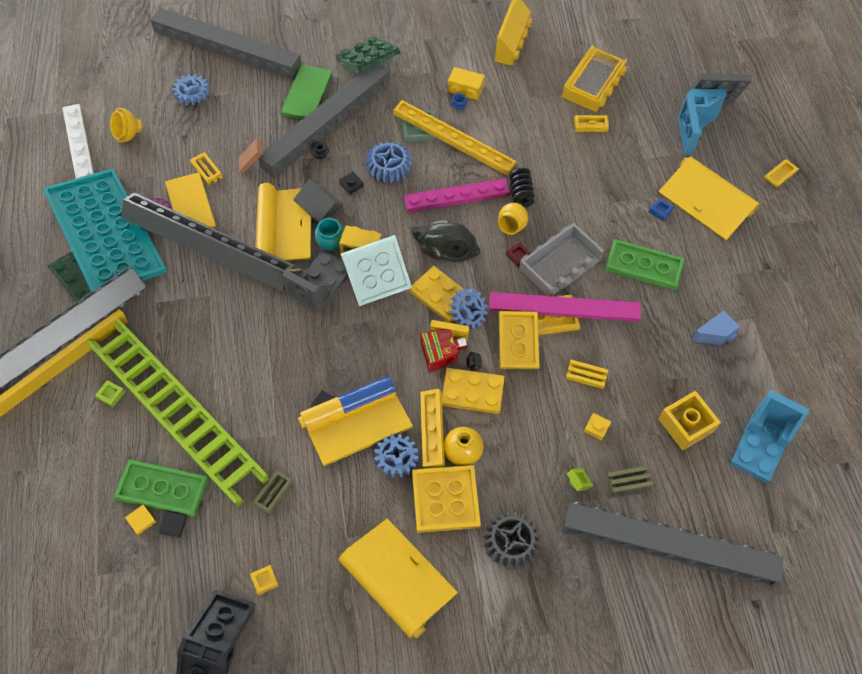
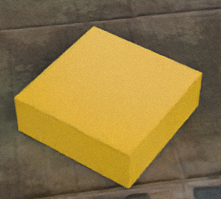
M144 505L125 517L137 535H140L156 523Z
M271 565L250 574L258 596L279 587Z

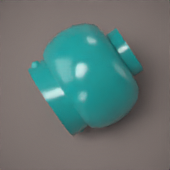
M325 218L317 225L315 240L324 250H336L340 248L339 242L344 228L336 219Z

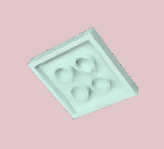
M395 235L341 254L359 306L412 288Z

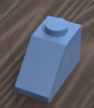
M723 311L695 332L692 340L694 342L723 345L727 341L730 343L738 336L736 333L740 326Z

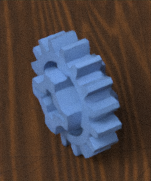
M188 74L187 77H184L182 75V79H176L177 83L173 84V94L180 104L185 102V105L191 103L193 106L195 102L200 104L201 99L206 100L205 96H209V85L202 76L197 77L196 74L193 76Z
M466 288L462 289V291H457L456 296L451 297L453 303L448 304L452 307V310L448 311L450 314H453L451 320H456V324L469 326V330L480 327V322H485L483 315L488 314L487 311H484V308L488 307L487 304L483 303L486 298H480L481 292L475 293V289Z
M400 433L398 438L391 434V439L388 440L386 437H383L384 443H377L379 449L374 450L376 455L374 460L375 463H379L377 465L378 470L384 469L383 474L385 476L391 473V478H394L395 474L402 478L404 472L407 475L410 474L409 468H416L414 462H418L419 459L416 456L418 448H414V441L409 443L408 436L402 439Z

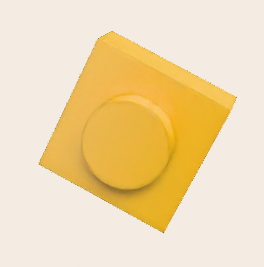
M593 413L584 432L602 441L611 421Z

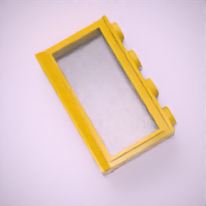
M592 45L565 83L562 98L597 112L600 107H604L607 96L610 97L614 90L613 87H617L619 84L620 76L625 75L627 59L622 60L596 49Z

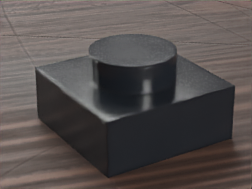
M354 172L339 179L340 185L349 195L364 187L363 181Z

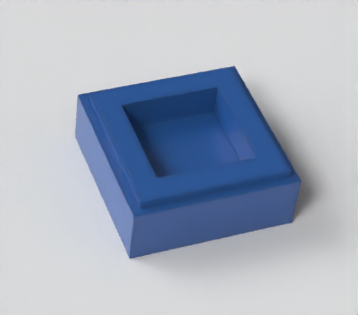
M659 198L650 208L649 213L664 221L671 214L674 207Z

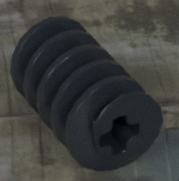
M518 168L510 174L513 203L521 204L525 208L535 202L533 199L535 196L530 169Z

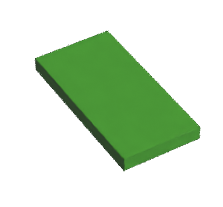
M301 65L282 108L281 115L303 120L318 108L331 80L332 71Z
M614 239L605 271L676 291L685 258Z
M129 459L113 498L121 502L139 506L144 505L148 508L195 518L209 478L204 475Z

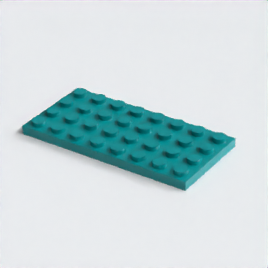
M113 168L43 188L48 203L91 292L129 266L135 271L141 281L167 273L166 267L146 229L122 218L123 199L128 197Z

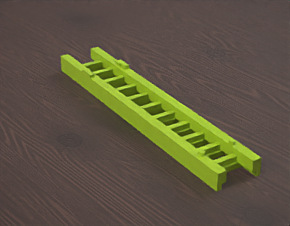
M119 318L115 320L116 324L113 326L120 335L102 348L95 340H88L86 343L237 508L244 502L232 487L249 472L262 485L268 482L269 477ZM126 342L132 346L115 360L109 356ZM139 354L143 360L125 373L120 367ZM151 366L156 372L137 386L132 380ZM163 379L168 385L149 399L144 392ZM175 392L180 398L161 412L156 405ZM187 404L192 411L173 425L168 419ZM199 417L204 424L185 438L180 432ZM212 431L217 437L198 452L193 445ZM225 444L230 451L211 466L206 459ZM238 458L243 465L224 480L219 473Z

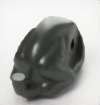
M447 220L433 221L428 225L425 233H419L418 227L411 228V234L421 245L422 252L434 259L463 262L480 254V248L476 244V237L462 224L449 223Z

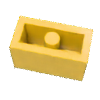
M454 67L448 79L447 92L452 94L460 93L467 98L478 100L484 88L485 75Z

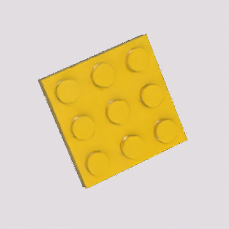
M474 465L412 470L417 533L481 527Z

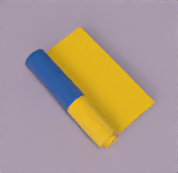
M389 375L300 412L301 416L298 417L301 428L306 427L323 466L383 441V437L388 439L391 434L395 436L413 428L396 395L394 384Z

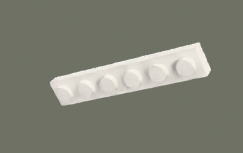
M80 104L62 107L75 177L77 179L94 174Z

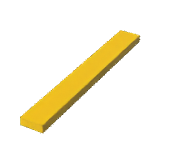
M403 100L393 110V115L509 176L517 164V161Z
M118 309L1 394L0 417L91 350L86 343L88 340H95L100 344L117 330L113 325L116 324V319L119 318L124 325L127 324L128 320L124 313Z

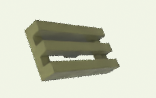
M648 466L614 471L607 474L612 494L653 486V481L650 480L651 475L648 473ZM643 473L642 475L613 480V478ZM644 479H645V481H646V482H643V483H638V484L627 485V486H622V487H616V488H615V485H617V484L629 483V482L639 481V480H644Z
M277 469L252 502L253 506L258 507L270 516L293 485L294 479ZM280 476L281 479L279 480V482H278V483L276 484V486L272 489V491L270 492V494L268 495V497L265 499V501L263 502V504H261V503H260L261 500L264 498V496L267 494V492L269 491V489L272 487V485L275 483V481H276V480L278 479V477ZM287 481V482L285 483V485L283 486V488L280 490V492L277 494V496L275 497V499H274V500L272 501V503L269 505V507H267L268 504H269V503L271 502V500L273 499V497H274V496L276 495V493L279 491V489L281 488V486L284 484V482Z

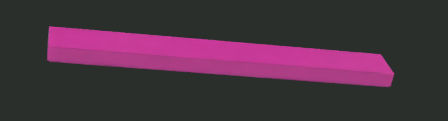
M490 292L489 297L490 312H538V315L630 322H640L641 307L638 302Z

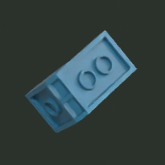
M692 89L686 94L678 116L685 156H691L693 150L696 149L698 138L702 135V128L718 117L727 95L726 89Z
M770 390L752 414L730 461V465L768 484L772 479L785 447L792 441L810 409Z

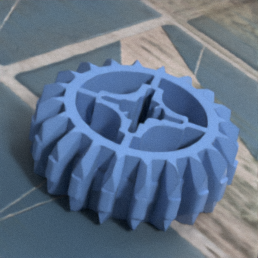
M386 141L383 144L380 142L379 146L374 145L373 149H370L366 156L367 171L371 174L372 178H376L377 181L383 180L384 183L389 181L392 184L394 180L398 182L399 178L404 180L405 175H409V171L412 168L410 151L407 150L406 146H402L401 143L395 144L394 141L392 143Z

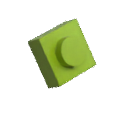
M107 380L95 397L113 408L125 391L123 388Z
M583 468L572 469L567 473L570 484L577 491L588 490L593 486Z

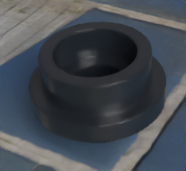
M316 143L312 147V154L317 159L325 158L329 152L328 146L324 143Z
M470 352L469 356L466 357L467 367H470L471 371H476L482 366V358L479 353Z

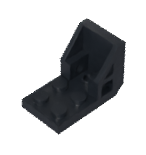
M214 590L182 638L177 654L176 674H228L234 657L235 643L255 611L256 604Z

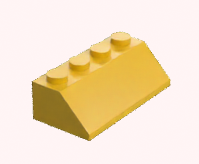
M512 0L497 36L495 62L513 66L515 60L519 58V49H522L524 45L523 38H527V28H530L532 24V18H530L531 10L522 0Z

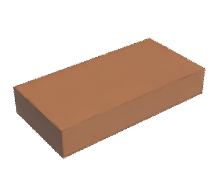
M256 138L238 158L240 172L245 173L263 155L262 140Z

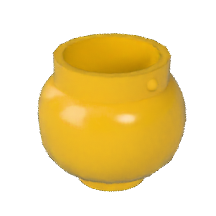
M518 203L504 205L498 215V227L508 235L522 231L528 223L526 209Z

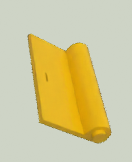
M692 156L683 159L680 164L681 167L658 191L659 194L725 241L760 205L759 202Z
M263 183L258 187L255 247L287 262L311 259L312 217L294 201L295 196L302 188L277 191L274 185Z
M388 518L351 545L339 557L340 563L409 639L420 637L426 630L424 628L426 622L458 594L450 583Z

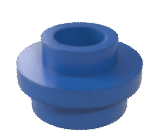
M455 94L451 99V105L455 109H463L467 105V99L463 94Z

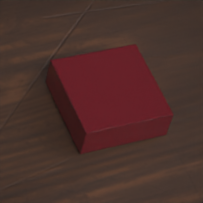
M521 243L506 251V256L517 267L525 255L531 254Z

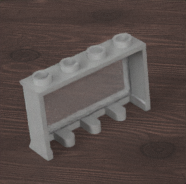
M573 223L569 227L565 226L556 236H551L544 245L536 247L530 255H525L520 260L519 272H522L546 296H555L599 263L604 250Z

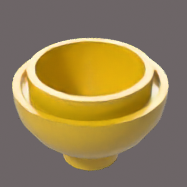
M117 108L110 119L111 133L119 143L129 142L137 133L141 132L142 123L129 110Z
M470 427L454 428L444 439V454L455 465H473L483 454V440L480 434ZM466 439L468 443L463 444L460 441Z

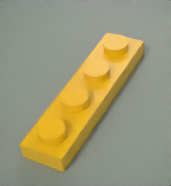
M440 389L420 392L423 467L425 469L444 467L442 392Z

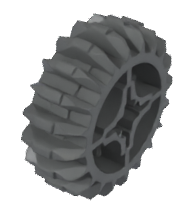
M507 511L505 517L500 513L498 514V520L492 518L491 524H487L486 530L488 532H484L483 535L487 540L483 542V545L489 547L486 549V554L493 553L491 561L499 559V567L504 562L506 563L507 570L510 569L511 564L514 565L515 570H518L519 563L525 568L527 561L532 563L534 561L533 556H538L539 551L537 549L541 547V543L538 540H540L541 534L536 533L538 526L531 527L533 519L525 521L526 514H523L522 518H520L517 511L514 513V516H511L510 512ZM505 526H515L512 530H506L504 528L501 530V528ZM521 529L526 533L529 544L525 543L526 540L521 537ZM516 533V540L513 543H511L510 547H508L509 540ZM495 536L504 544L503 551L497 546ZM513 550L524 551L520 555H509Z

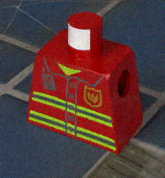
M451 330L420 332V344L429 373L456 363L458 361V351L467 349L465 338L454 340Z

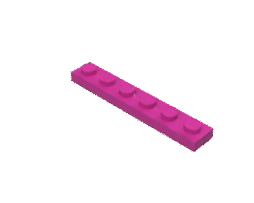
M506 178L406 194L404 195L407 213L507 197L510 191Z

